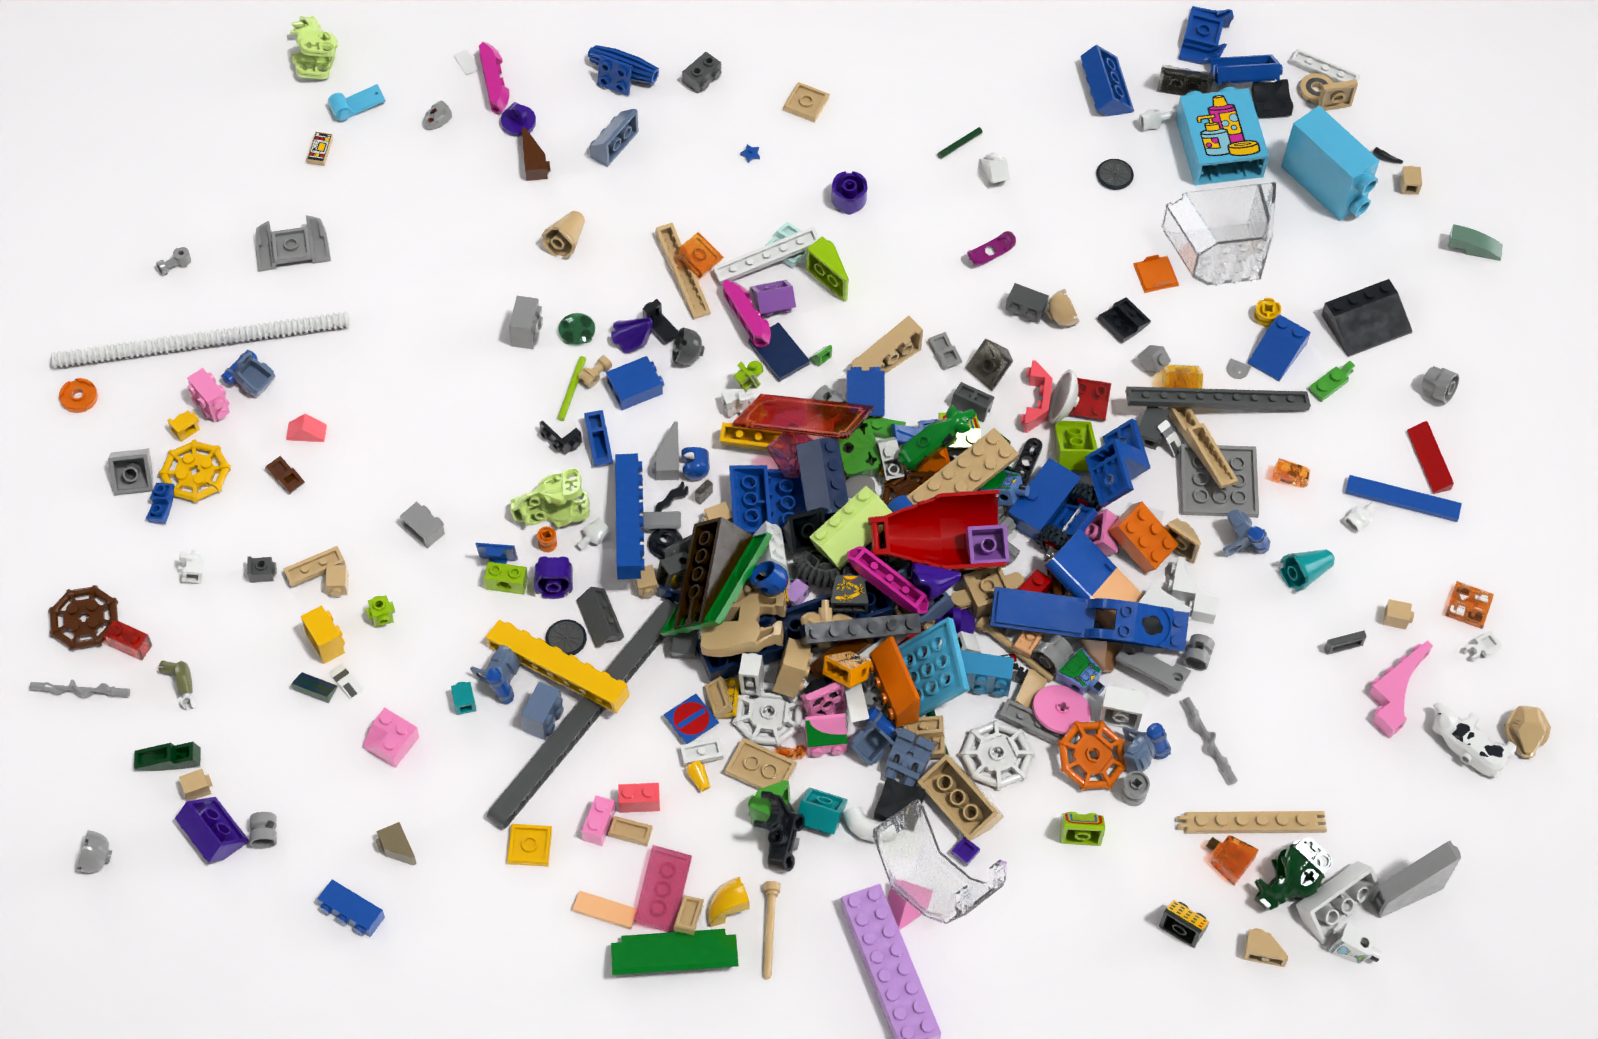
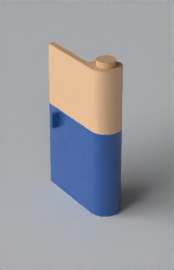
M1080 528L1044 564L1073 597L1139 602L1144 596ZM1096 610L1095 620L1104 629L1114 630L1116 611Z

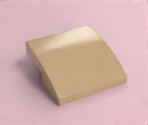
M943 715L919 717V721L904 725L905 729L918 734V737L923 736L938 743L931 759L943 758L946 755Z

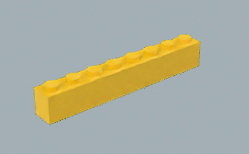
M498 620L485 636L491 649L496 651L500 645L509 647L517 655L520 664L616 714L630 696L628 686L624 681L612 678L605 671L600 672L596 670L591 664L579 661L572 654L567 655L563 653L560 648L548 645L541 638L536 639L532 637L530 633L515 628L510 622L505 623Z

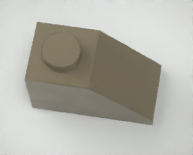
M400 822L376 831L378 839L375 840L379 851L384 850L386 857L410 865L417 864Z

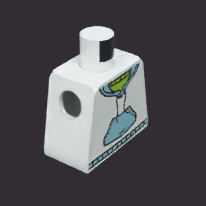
M1348 922L1333 934L1328 949L1329 953L1357 964H1361L1367 958L1378 962L1382 954L1381 950L1373 947L1375 937Z

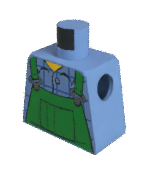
M1002 470L983 485L980 491L999 490L998 505H1014L1019 496L1029 495L1030 486L1022 483L1019 473Z
M1080 648L1057 671L1055 678L1057 683L1070 687L1082 696L1089 689L1096 695H1099L1105 688L1098 681L1102 673L1101 668L1083 648Z

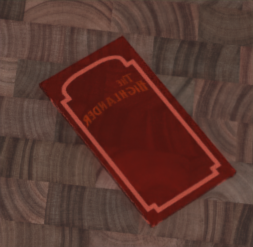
M760 394L732 424L734 427L848 439L874 410V406Z

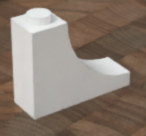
M1154 584L1138 602L1173 608L1174 611L1189 612L1188 624L1192 619L1190 616L1192 608ZM1144 617L1142 619L1143 626L1160 625L1157 618Z

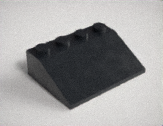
M1390 279L1325 302L1321 314L1348 357L1408 335L1413 331L1400 296Z

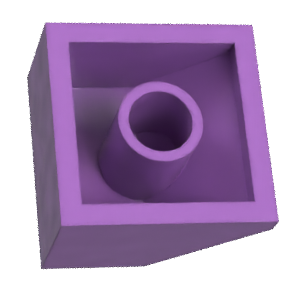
M787 280L751 286L756 308L763 316L772 315L774 311L779 310L781 312H789L791 308L796 307L793 286Z
M1006 524L967 527L965 537L970 564L1010 563Z

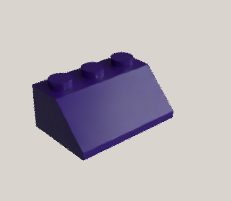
M216 797L186 801L175 817L180 827L208 863L226 859L249 842V839Z

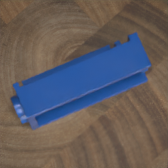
M1272 54L1216 57L1210 60V75L1217 84H1222V82L1228 83L1229 81L1231 83L1275 81V79L1280 81V75L1283 74L1282 64Z

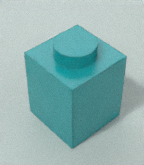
M458 682L452 685L451 690L457 715L477 711L471 682Z

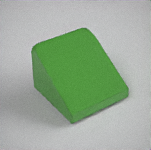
M832 346L823 347L813 354L810 359L817 366L822 365L832 357Z

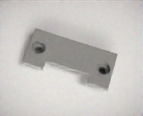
M1125 644L1116 656L1115 660L1119 661L1122 666L1136 670L1162 684L1173 693L1181 691L1184 682L1191 673V670L1178 663L1171 666L1144 652V646Z

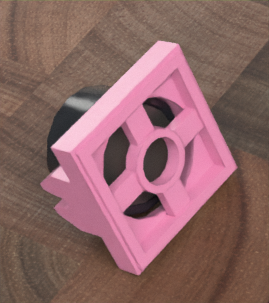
M827 678L815 679L806 687L804 694L800 696L808 717L840 714L847 711L844 685L837 681L831 683Z

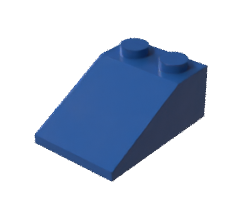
M1279 314L1268 328L1247 364L1280 382L1307 345L1311 332Z

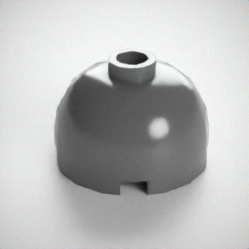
M684 327L679 330L674 343L676 351L673 350L672 361L681 365H690L696 362L699 356H703L705 347L702 346V339L696 331Z

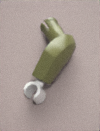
M162 660L159 666H163V668H158L159 672L175 675L179 695L184 696L181 699V705L187 710L186 705L190 702L191 706L195 708L196 702L189 695L193 693L188 664L184 661L173 663Z

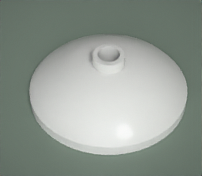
M1067 369L1055 386L1048 413V420L1051 423L1060 422L1079 402V386L1077 376L1073 370Z

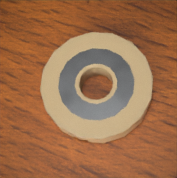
M1311 73L1301 80L1299 87L1300 95L1306 101L1309 100L1313 104H1317L1321 90L1316 91L1313 87L1322 89L1323 85L1333 82L1326 75Z

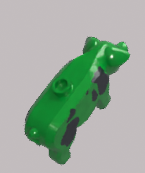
M950 405L945 415L946 419L934 421L900 448L898 462L905 465L907 469L919 471L928 459H931L943 450L945 446L952 445L957 440V432L965 433L970 430L968 424L976 416L973 409L958 411L953 405Z

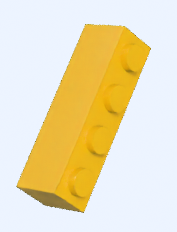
M722 422L720 443L727 446L796 454L795 445H798L799 435L794 431Z

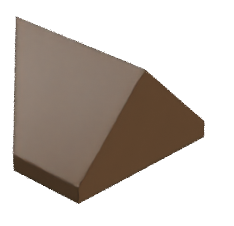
M1086 639L1080 641L1102 672L1111 673L1117 663L1115 658L1124 644Z

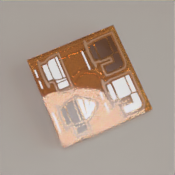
M1456 581L1445 616L1483 629L1494 594Z

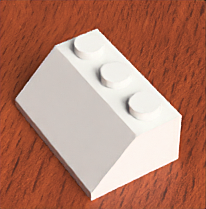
M765 521L754 533V536L768 532L772 534V537L762 558L758 559L756 566L765 561H773L781 565L789 576L782 529L776 524ZM764 571L759 573L764 577L766 576V572ZM789 578L788 585H787V587H786L787 589H789V588L791 587V585H790V578Z

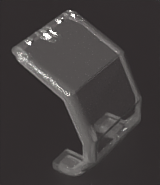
M915 799L873 829L872 836L890 887L924 917L944 924L953 922L967 915L1003 887L1006 881V861L998 860L989 867V880L983 882L971 878L945 856L939 849L926 811L919 799Z

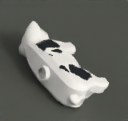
M1442 702L1433 704L1436 711L1432 727L1433 731L1443 736L1450 749L1459 755L1465 764H1470L1486 776L1499 777L1506 759L1510 758L1516 751V745L1510 741L1506 746L1497 741L1492 743L1487 735L1479 731L1480 728L1476 726L1479 717L1472 712L1465 719H1457L1454 712Z

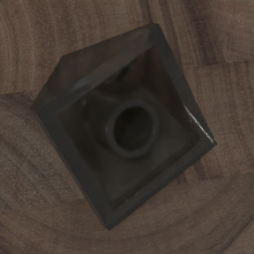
M984 339L965 369L993 391L1013 363V359L1007 348Z

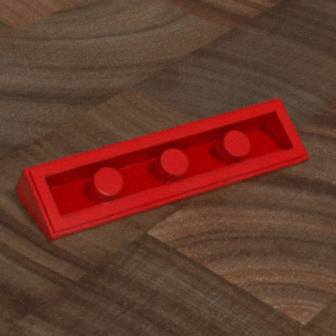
M1428 421L1407 429L1433 494L1451 490L1454 482Z

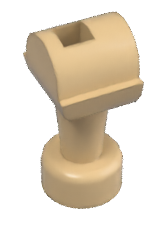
M604 355L597 360L598 364L592 369L585 367L578 375V379L589 388L597 384L600 379L599 374L603 370L608 371L612 367L611 361Z

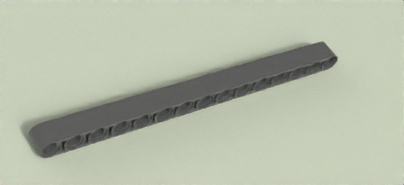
M666 599L605 672L612 678L620 679L627 684L666 637L661 635L660 632L677 604ZM583 697L490 808L487 818L502 829L507 828L606 708Z

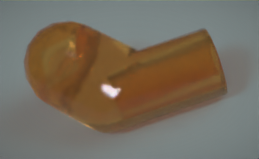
M797 745L796 749L778 746L776 753L787 758L802 759L805 757L807 749L804 745Z

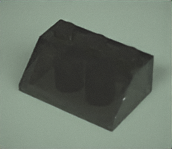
M1162 65L1157 92L1184 96L1192 91H1200L1202 94L1210 93L1214 73Z

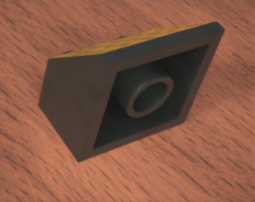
M1173 900L1165 909L1159 927L1195 948L1210 921L1201 913H1195L1190 910L1186 904Z

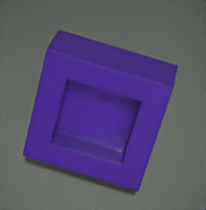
M964 836L953 848L951 854L968 866L978 855L980 848Z

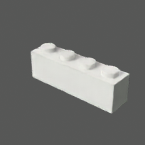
M1356 861L1318 888L1317 893L1304 898L1296 904L1302 922L1321 944L1324 945L1329 940L1327 937L1341 927L1340 923L1346 916L1350 917L1354 912L1355 906L1359 902L1362 903L1379 885L1373 867Z

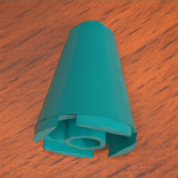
M1327 549L1287 554L1280 560V563L1283 562V568L1280 569V573L1289 588L1294 587L1295 591L1298 592L1304 590L1333 567L1335 557Z

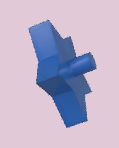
M747 144L746 150L740 152V155L745 157L748 163L753 159H760L758 154L759 147H751Z

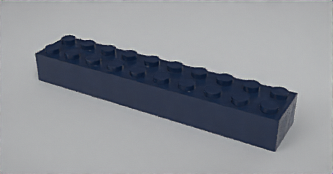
M866 580L864 582L868 596V612H832V616L844 614L852 619L890 616L894 613V607L888 596ZM832 593L787 608L786 617L767 615L760 618V627L767 628L777 621H782L784 630L783 646L775 644L765 647L759 653H756L762 655L763 665L781 659L789 638L800 641L799 626L801 625V617L808 612L818 613V608L821 607V600H829L830 608ZM701 639L696 641L697 653L710 682L720 676L723 679H727L739 674L742 653L727 657L706 656L701 652Z

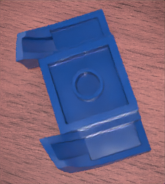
M1192 6L1178 60L1201 65L1210 64L1211 58L1220 57L1227 46L1225 43L1218 45L1222 28H1229L1234 18L1233 11L1231 9L1211 10Z

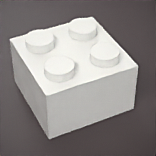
M1107 685L1099 721H1104L1105 725L1119 728L1125 726L1138 731L1143 715L1146 693L1138 689L1129 690L1118 685Z

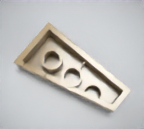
M908 315L859 357H856L851 362L850 367H862V371H869V367H880V371H885V374L921 350L923 329Z

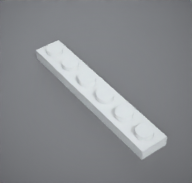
M813 226L714 266L713 270L720 285H722L724 280L732 281L806 251L819 237Z

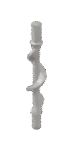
M73 679L68 686L52 685L49 682H30V690L51 691L56 695H61L70 690L77 691L83 697H90L96 692L107 693L110 696H130V689L109 687L106 683H101L98 687L91 688L77 687Z
M1190 697L1185 698L1183 702L1189 711V715L1193 718V726L1196 733L1204 735L1208 742L1207 752L1212 757L1217 758L1221 764L1222 772L1225 773L1231 784L1236 783L1238 779L1228 764L1227 757L1221 755L1214 743L1216 733L1207 731L1200 719L1199 710L1196 709Z

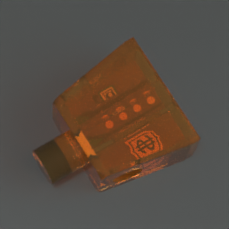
M1231 835L1223 843L1212 837L1206 845L1208 849L1214 852L1210 862L1211 865L1234 886L1254 861L1259 849Z

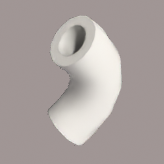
M859 806L851 807L843 812V818L851 832L861 839L874 843L894 839L889 820L882 822L870 821L865 817L862 808Z

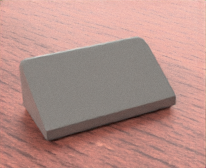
M679 511L643 512V529L681 528V512Z

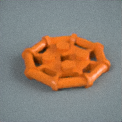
M1102 720L1099 722L1075 721L1064 737L1058 740L1057 743L1061 760L1060 770L1078 784L1083 791L1086 789L1102 788L1109 790L1123 771L1127 770L1123 758L1125 753L1123 742L1125 741L1107 727ZM1084 730H1096V734L1089 735ZM1078 733L1080 739L1077 743H1070L1072 738ZM1102 733L1106 735L1113 743H1109L1102 736ZM1113 747H1116L1117 760L1114 759V756L1112 757ZM1067 749L1072 750V760L1074 762L1070 764ZM1089 751H1095L1097 759H1091ZM1111 765L1115 766V770L1108 776L1106 771ZM1076 766L1085 774L1084 779L1072 768ZM1100 775L1102 781H1089L1090 776Z

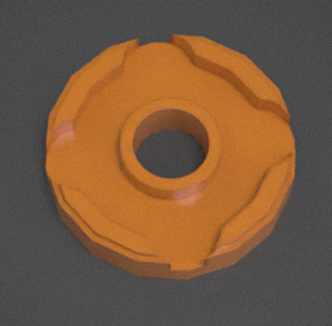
M76 378L74 381L66 382L59 392L62 406L72 413H81L91 409L96 404L98 398L95 385L83 378ZM76 393H83L80 398H74Z

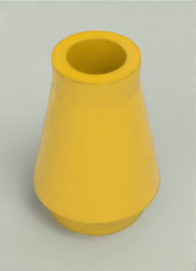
M700 760L686 767V774L700 792L706 791L711 787L705 765Z

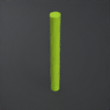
M580 356L557 417L559 421L565 420L579 381L578 375L583 370L586 362L584 356Z

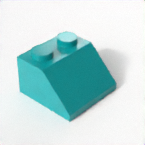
M809 787L801 800L798 813L803 814L805 818L804 828H814L823 834L834 835L839 827L848 799Z

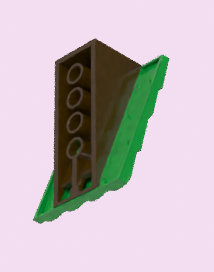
M723 517L695 523L679 603L660 634L663 636H675L682 632L689 633L692 630H702L709 626L716 627L722 624L732 603L736 602L745 581L751 576L758 559L762 558L772 534L767 532L754 536Z

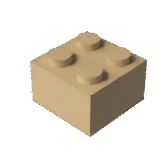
M788 639L778 666L773 692L796 698L798 691L802 692L805 683L803 678H807L810 671V666H807V664L810 665L813 653H810L812 645L801 646L799 640Z

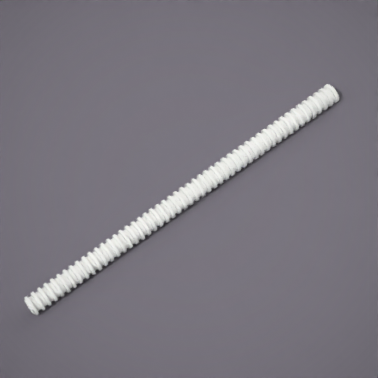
M346 311L344 313L338 312V314L332 313V315L328 313L326 316L321 314L320 317L315 315L313 318L312 316H309V318L303 317V319L299 317L297 320L292 318L291 321L286 319L284 322L283 320H280V322L274 321V323L268 322V324L264 322L263 325L257 323L255 326L254 324H251V326L245 325V327L239 326V328L235 326L233 329L228 327L227 330L222 328L220 331L219 329H216V331L210 330V332L206 330L204 333L199 331L198 334L193 332L191 335L190 333H187V335L181 334V336L175 335V337L170 335L169 338L164 336L162 339L158 337L157 339L152 338V340L146 339V341L142 339L140 342L135 340L134 343L129 341L128 343L123 342L122 344L117 343L110 346L106 344L105 347L99 345L98 348L93 346V348L87 347V349L81 348V350L77 348L75 351L70 349L69 352L67 350H64L62 353L61 351L57 353L52 352L51 362L54 368L58 366L62 368L64 365L69 367L70 364L72 366H75V364L81 365V363L87 364V362L91 364L93 361L98 363L99 360L104 362L106 359L107 361H110V359L116 360V358L122 359V357L127 359L128 356L133 358L135 355L139 357L140 355H151V353L157 354V352L162 354L163 351L169 353L170 350L175 352V350H186V348L191 350L192 347L198 349L199 346L201 348H204V346L210 347V345L216 346V344L221 345V343L227 345L228 342L233 344V342H245V340L250 341V339L255 341L256 338L262 340L263 337L268 339V337L274 338V336L279 337V335L284 337L285 334L291 336L292 333L297 335V333L314 332V330L319 332L320 329L326 331V329L343 328V326L348 328L350 324Z

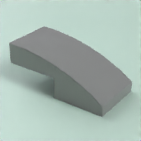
M946 332L928 339L933 352L945 369L962 363L955 345L952 346Z

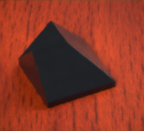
M823 507L786 517L782 533L793 554L815 548L809 537L825 523Z

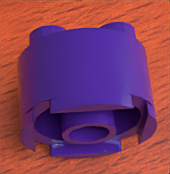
M844 171L834 177L831 202L838 210L851 215L865 206L868 189L865 177L855 171H852V173Z
M542 556L538 558V562L534 566V591L537 594L538 592L542 593V597L548 599L563 598L567 592L570 594L573 590V566L569 562V558L564 556L559 558Z

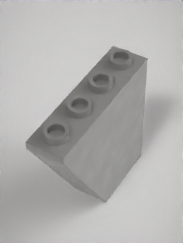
M1451 840L1447 841L1377 885L1369 901L1379 918L1443 890L1461 859L1459 849L1452 844Z

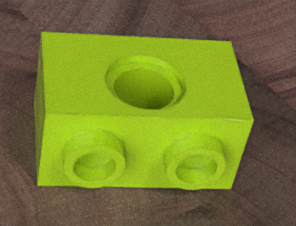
M488 562L484 577L486 590L524 595L528 580L527 567Z

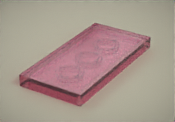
M656 845L652 846L633 923L665 932H674V925L680 909L692 859L691 855Z

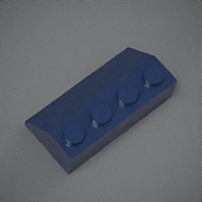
M838 437L819 438L795 445L805 511L823 507L825 518H831L848 502Z

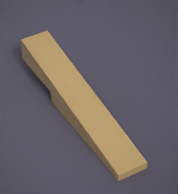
M673 222L656 227L655 235L693 320L710 315V309L686 250L682 247Z
M1168 407L1169 418L1220 489L1237 484L1238 479L1205 424L1199 423L1190 407Z

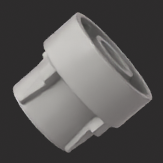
M1433 366L1428 369L1423 378L1422 390L1429 394L1430 397L1448 403L1457 390L1459 374L1445 368L1440 369Z
M1055 634L1047 642H1041L1032 651V656L1037 663L1052 675H1056L1057 671L1069 660L1074 651L1065 638Z

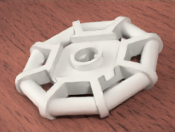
M763 682L761 696H758L755 700L748 699L753 695H738L737 713L732 722L748 740L756 744L780 747L782 743L803 729L801 725L804 707L797 696L796 698L786 696L792 702L788 704L783 701V694L764 692V690L773 691L774 683ZM744 705L749 706L748 715L742 716ZM767 709H771V712L774 714L771 716H766V714H764L763 712H767ZM790 710H795L794 721L788 719ZM750 721L753 728H755L754 733L745 725V722ZM785 725L790 727L779 736L778 731L782 730ZM760 732L773 733L774 737L758 735Z
M994 720V722L976 729L971 728L968 731L969 735L963 750L959 754L973 781L977 780L995 787L996 790H1001L1004 786L1026 779V773L1032 758L1035 757V752L1032 751L1024 735V730ZM994 730V734L988 735L986 737L982 736V734ZM999 731L1010 734L1012 736H1007V738L1003 737L1002 734L999 733ZM975 740L980 742L977 750H971ZM1016 740L1019 741L1023 750H1018L1015 744ZM994 750L1003 753L999 758L993 756ZM971 757L977 758L980 764L978 769H976ZM1018 757H1023L1024 759L1019 769L1015 764ZM985 770L989 774H996V779L981 773ZM1011 770L1015 773L1001 779V774Z

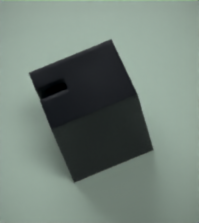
M1021 666L1019 667L1014 682L1020 685L1023 684L1025 677L1029 671L1028 669H1026V671L1024 672V668Z

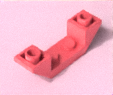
M1032 360L1031 367H1027L1026 378H1030L1029 386L1040 387L1039 395L1042 396V400H1038L1037 408L1026 407V413L1021 415L1020 425H1024L1023 433H1028L1046 421L1049 413L1053 378L1036 360Z

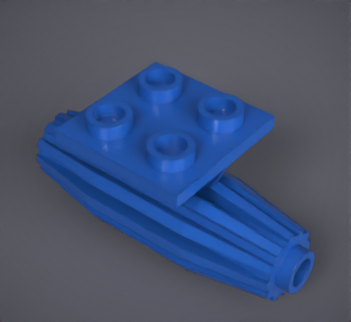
M595 45L588 51L590 62L599 66L597 85L621 94L630 95L631 81L653 85L659 76L658 67L638 56L619 49Z

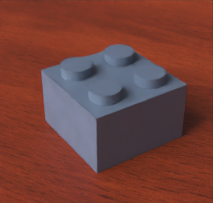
M538 682L521 713L524 732L546 740L548 734L551 735L553 733L556 719H560L564 712L561 690Z

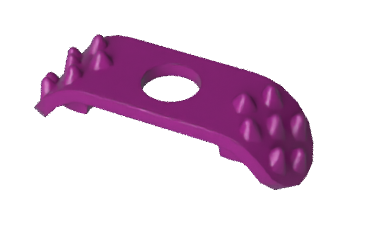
M1005 231L995 239L967 251L969 260H972L976 266L984 265L1010 251L1016 244V237L1012 232ZM985 248H994L995 254L988 255L985 252Z

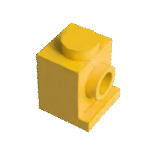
M189 410L179 414L174 420L171 418L167 420L170 430L181 442L200 430L198 425L199 418L194 412L190 413Z

